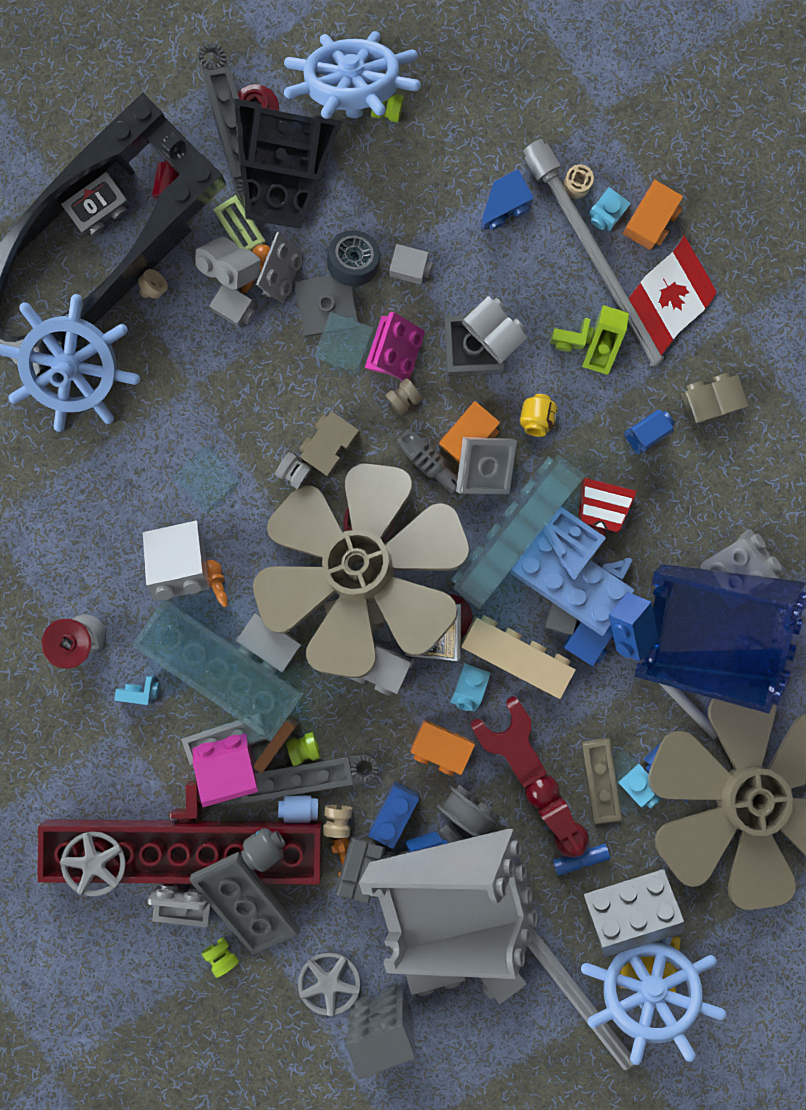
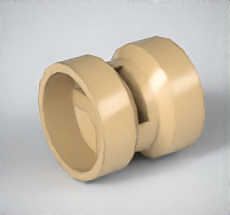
M581 164L574 165L569 169L563 186L570 198L581 199L588 194L594 180L593 172L589 167Z
M326 805L324 815L327 817V822L323 826V835L333 838L350 837L351 827L348 825V820L352 817V808L342 806V810L336 809L337 805Z

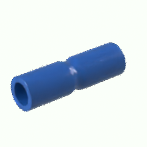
M604 843L588 848L579 857L563 856L554 859L553 864L557 876L579 870L584 866L588 867L610 860L611 858Z

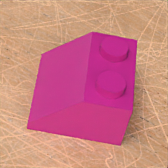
M247 733L231 735L226 739L212 743H203L193 748V767L203 807L258 792L257 772L254 769L256 760Z

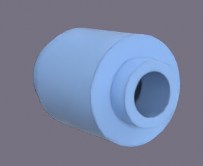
M289 795L284 796V801H279L278 818H284V824H310V821H317L318 799L311 798V796Z

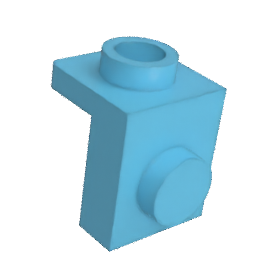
M465 663L450 702L462 710L476 711L482 702L490 672Z
M640 764L618 782L643 810L647 806L652 809L662 800L661 797L652 792L648 783V773Z

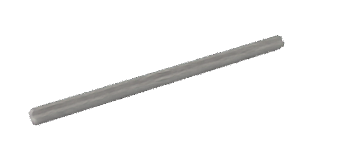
M450 822L440 829V834L447 840V843L464 840ZM532 929L529 949L588 1023L589 1017L599 1012L537 932ZM607 1022L592 1028L624 1070H628L634 1065L630 1060L631 1053Z

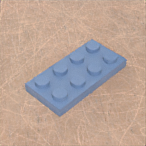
M542 527L510 570V574L601 636L605 634L611 625L609 613L627 592L631 594L634 592L633 588L591 560L575 580L571 578L543 532Z

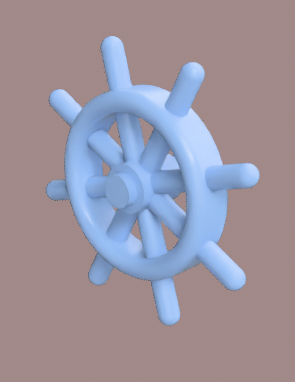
M377 31L372 32L367 40L345 39L335 42L327 34H324L320 37L322 47L315 50L307 60L287 57L285 59L284 65L287 68L304 71L305 82L287 87L284 90V96L292 99L308 94L313 100L324 105L321 115L325 119L331 118L336 109L346 110V115L350 118H358L363 115V109L371 107L376 115L382 116L386 110L382 102L390 98L397 88L410 91H418L420 89L421 83L419 80L400 77L399 66L415 61L418 58V53L412 49L394 54L389 48L378 43L381 36ZM383 70L386 72V74L377 73Z
M74 294L71 297L69 316L53 317L44 321L40 319L29 303H22L20 311L33 329L24 338L20 348L0 344L1 356L18 359V371L24 386L9 395V401L17 404L32 395L41 404L56 410L54 429L57 432L64 430L67 412H80L92 407L106 424H111L114 421V416L102 400L108 394L114 380L133 385L140 382L138 374L117 370L116 357L111 343L127 334V326L120 324L103 334L93 324L80 319L82 297L79 294ZM66 331L64 349L52 335V332ZM78 335L90 342L84 348L76 351ZM42 339L53 355L33 351L37 341ZM98 352L103 366L83 361ZM33 363L51 366V369L37 377ZM82 373L101 377L99 386L94 390ZM71 380L74 381L84 396L69 397ZM51 383L59 387L58 394L49 390L45 385Z
M669 937L659 942H653L618 953L612 960L608 970L584 963L581 966L583 974L604 981V1000L607 1007L589 1017L588 1025L591 1028H596L613 1019L621 1030L635 1038L630 1057L634 1065H639L642 1062L646 1042L666 1043L673 1040L676 1042L685 1060L688 1062L694 1061L696 1057L695 1052L684 1034L691 1028L699 1013L718 1020L726 1018V1011L724 1009L702 1002L703 992L698 974L716 965L717 960L714 956L709 955L692 964L683 953L670 946L672 937ZM640 957H655L651 975ZM666 961L678 969V972L662 979ZM630 962L640 981L619 973ZM686 981L689 997L669 991V989ZM616 985L637 993L619 1002ZM666 1002L687 1009L684 1016L678 1022ZM637 1006H640L642 1009L639 1023L626 1014L627 1011ZM655 1008L666 1027H650Z

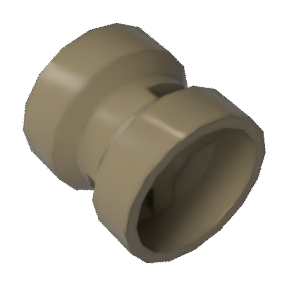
M407 378L400 383L398 389L391 390L385 395L401 417L408 412V408L412 404L417 405L423 400L418 390Z

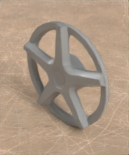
M101 832L83 833L75 837L66 846L60 861L62 874L68 885L80 895L99 896L106 894L114 889L123 877L125 871L123 850L117 841L107 834ZM92 837L106 839L114 847L100 853L95 850ZM83 839L85 856L68 857L72 847ZM119 854L120 871L117 878H115L105 866L109 860ZM67 866L83 870L79 886L70 877ZM94 876L100 877L109 884L108 887L101 890H87Z
M332 952L318 954L308 960L300 972L298 979L300 998L308 1008L318 1014L328 1016L340 1014L350 1008L358 997L360 991L359 973L354 964L343 955ZM326 957L339 959L329 972H325L316 961ZM346 964L354 974L355 986L340 981L341 973ZM310 968L318 982L304 990V975L307 969ZM337 992L353 994L346 1004L335 1009V996ZM324 994L327 1009L317 1007L308 998Z

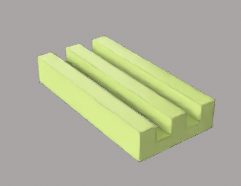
M235 195L213 210L239 249L244 248L253 251L257 245L265 244L266 241L253 220L245 219L257 238L254 242L251 240L230 207L235 204L245 219L244 206ZM226 210L247 242L248 245L246 247L242 246L221 213L222 211Z

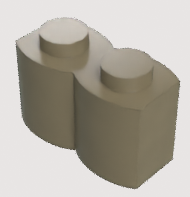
M728 372L713 377L714 383L704 385L703 381H699L687 386L688 391L682 393L681 396L691 425L748 407L738 375L730 377Z

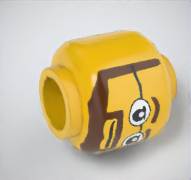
M535 394L534 397L527 398L523 402L520 425L527 434L543 437L555 428L558 406L548 395Z

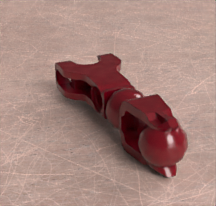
M511 696L507 699L506 705L512 720L510 726L505 731L493 732L478 718L470 721L471 727L485 750L494 754H501L506 758L520 783L525 787L527 801L531 806L537 808L542 819L555 833L554 844L556 849L566 857H579L584 854L589 846V834L583 825L574 822L566 802L560 795L558 782L547 774V771L528 741L531 731V719L519 700Z

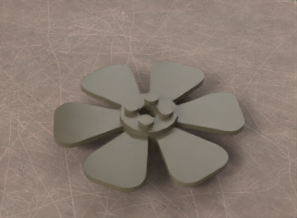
M359 464L353 467L345 478V490L352 525L351 531L342 532L324 495L313 486H302L299 490H294L268 521V535L274 543L322 558L323 567H267L257 574L253 582V592L261 619L269 630L278 634L288 633L335 592L340 595L306 649L308 663L316 671L348 678H362L374 669L376 649L368 602L376 600L398 645L404 652L412 656H421L432 650L457 619V606L450 595L394 577L395 570L451 571L457 570L466 563L470 554L469 544L457 513L446 504L432 505L384 545L382 539L410 498L413 491V483L409 474L403 469L374 464ZM363 561L364 566L360 570L354 571L355 564Z
M760 689L721 693L716 695L708 706L710 723L734 767L729 772L694 736L688 732L678 730L670 732L663 738L648 774L649 787L653 793L661 798L716 800L717 808L668 822L657 831L655 847L661 858L681 883L691 887L705 883L711 876L736 830H742L728 883V895L734 905L744 910L780 906L787 903L796 891L794 875L772 835L773 833L780 830L806 856V798H793L791 792L792 788L806 784V713L798 716L793 722L768 767H762L776 714V704L768 692ZM758 794V800L752 804L753 798Z

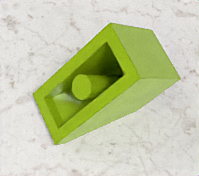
M602 305L582 367L609 375L627 330L629 313Z

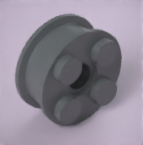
M460 785L457 788L451 786L452 793L445 803L437 805V808L454 823L474 837L489 834L495 825H501L497 821L500 816L482 802L477 805L476 801L478 798Z

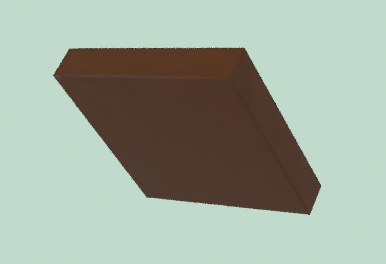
M293 716L287 718L254 764V769L261 774L299 720Z

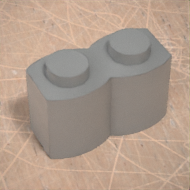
M218 237L196 249V267L203 274L213 278L216 277L220 283L230 289H238L259 277L260 259L247 249H239L228 238Z
M488 296L462 323L501 364L526 341L528 337L524 333L527 330L519 320L514 319L512 321L505 314L507 308L499 299L495 298L492 300Z

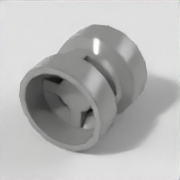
M288 452L278 466L275 475L280 479L289 480L291 486L299 490L305 482L304 478L307 479L313 467L306 462H299L297 456Z

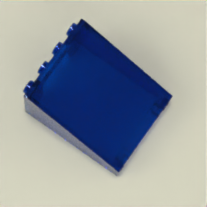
M661 564L654 572L652 585L657 586L653 591V595H655L653 612L659 639L644 656L642 663H637L634 677L769 714L773 705H779L781 696L784 695L785 688L789 684L791 670H787L789 660L794 661L797 645L793 644L794 635H800L803 619L799 617L802 616L803 609H806V592H804L806 582Z

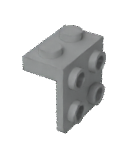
M751 529L741 534L735 543L701 564V570L729 608H735L775 585L783 574L779 561L774 556L771 557L765 549L766 545L759 534H754Z
M162 883L148 897V904L154 905L152 919L154 922L199 927L209 926L211 906L194 886L186 889L178 888L176 883Z

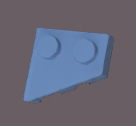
M561 506L543 528V532L574 580L606 539Z

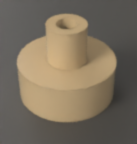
M152 269L146 270L138 279L139 292L144 298H160L168 288L165 278L159 272Z

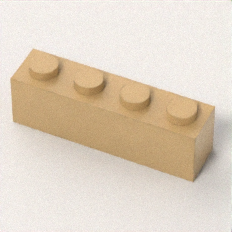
M485 615L481 619L474 617L461 642V648L561 699L576 670L569 666L571 663L569 659L557 653L554 658L545 654L547 648L534 641L530 645L520 640L521 634L510 628L503 632L496 628L498 622Z

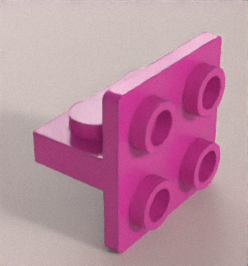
M390 312L388 317L381 316L365 368L373 372L392 375L402 381L406 378L410 380L425 331L397 313Z

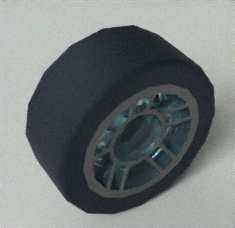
M348 230L339 233L330 242L327 254L328 271L341 284L362 286L370 282L377 273L381 256L379 246L374 238L365 232Z

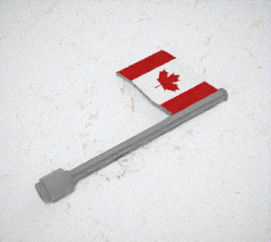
M543 139L533 142L523 152L526 155L524 159L537 182L543 180L545 184L548 183L621 311L629 313L628 324L651 363L649 365L657 366L661 364L664 360V356H661L677 334L706 309L717 292L688 240L683 235L671 254L650 271L632 294L627 297L558 177V170L561 168V165L549 144H545Z

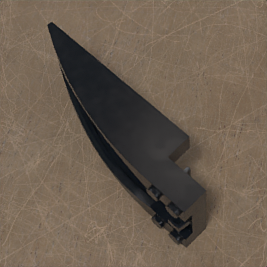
M144 93L140 94L69 163L0 242V305L16 256L65 210L61 205L99 178L115 161L129 175H132L135 172L129 162L150 144L179 176L159 195L145 227L125 258L92 293L82 300L80 319L93 325L138 283L139 277L146 270L153 269L191 232L187 222L227 185L223 175L203 154L199 153ZM69 311L61 316H69ZM0 325V344L20 348L27 335L21 337L9 336ZM66 331L52 332V335L64 349ZM39 339L33 351L53 355L43 340ZM11 358V360L18 366V359ZM33 363L37 377L50 367Z

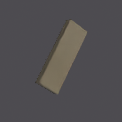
M602 738L582 741L594 824L622 821L610 739Z

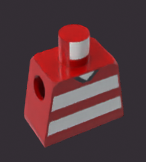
M584 478L581 481L578 519L602 536H605L606 531L618 533L637 491Z

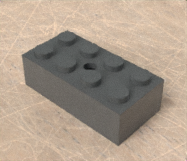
M395 987L386 988L380 992V996L370 999L368 996L362 997L354 1002V1006H351L346 1047L359 1080L415 1059L414 1016L403 987L399 989Z

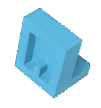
M608 187L596 205L592 207L588 216L592 218L591 223L600 230L607 229L610 232L631 203Z
M150 675L146 677L144 691H141V685L125 684V688L116 689L115 701L143 705L152 704L153 699L158 698L160 683H156V676Z

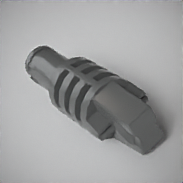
M407 429L396 441L398 446L409 460L426 474L428 478L434 477L450 494L453 493L457 487L458 477L445 465V459L432 446Z

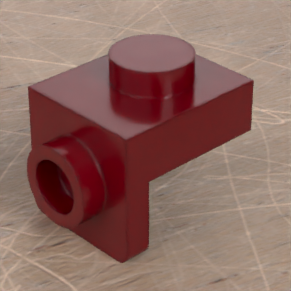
M189 781L185 785L186 808L173 809L169 813V819H177V823H191L200 816L202 803L197 781Z

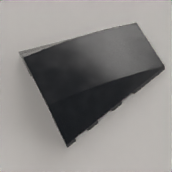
M234 98L245 219L301 229L317 183L321 179L324 171L323 168L332 151L335 138L343 121L331 118L325 119L317 115L310 118L262 108V104Z

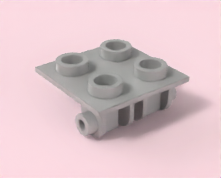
M279 232L275 235L256 285L263 289V296L268 298L274 297L284 304L286 296L292 290V281L296 271L302 265L303 252Z

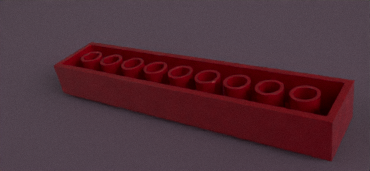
M47 819L38 825L37 882L67 883L62 874L60 864L66 846L75 837L83 833L101 832L116 840L123 850L125 871L119 883L192 884L190 882L191 874L237 852L242 856L241 851L244 850V841L260 829L267 828L272 833L275 831L279 832L286 845L282 847L284 857L280 862L264 872H260L257 869L254 870L263 883L320 885L322 877V821H310V824H284V821L194 820L191 823H177V820ZM92 837L95 850L100 853L114 847L106 839ZM83 839L72 847L68 857L85 856ZM119 854L109 860L105 866L115 878H117L120 871ZM67 866L72 880L75 883H80L83 870ZM94 876L91 883H107L98 876Z

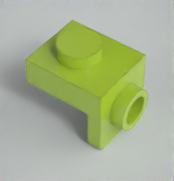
M584 318L581 323L580 333L554 328L550 344H555V349L565 352H571L572 348L582 350L586 343L590 344L592 339L593 327H589L590 319Z

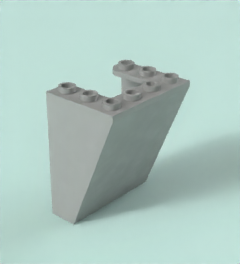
M514 829L501 830L369 862L359 885L362 894L379 897L389 930L384 942L386 946H390L393 949L390 959L385 958L383 962L386 973L503 979L517 978L520 967L524 966L525 951L527 946L529 947L531 944V932L533 927L537 926L538 915L537 911L532 907L531 887L527 886V870L525 864L521 862V845L519 841H516Z

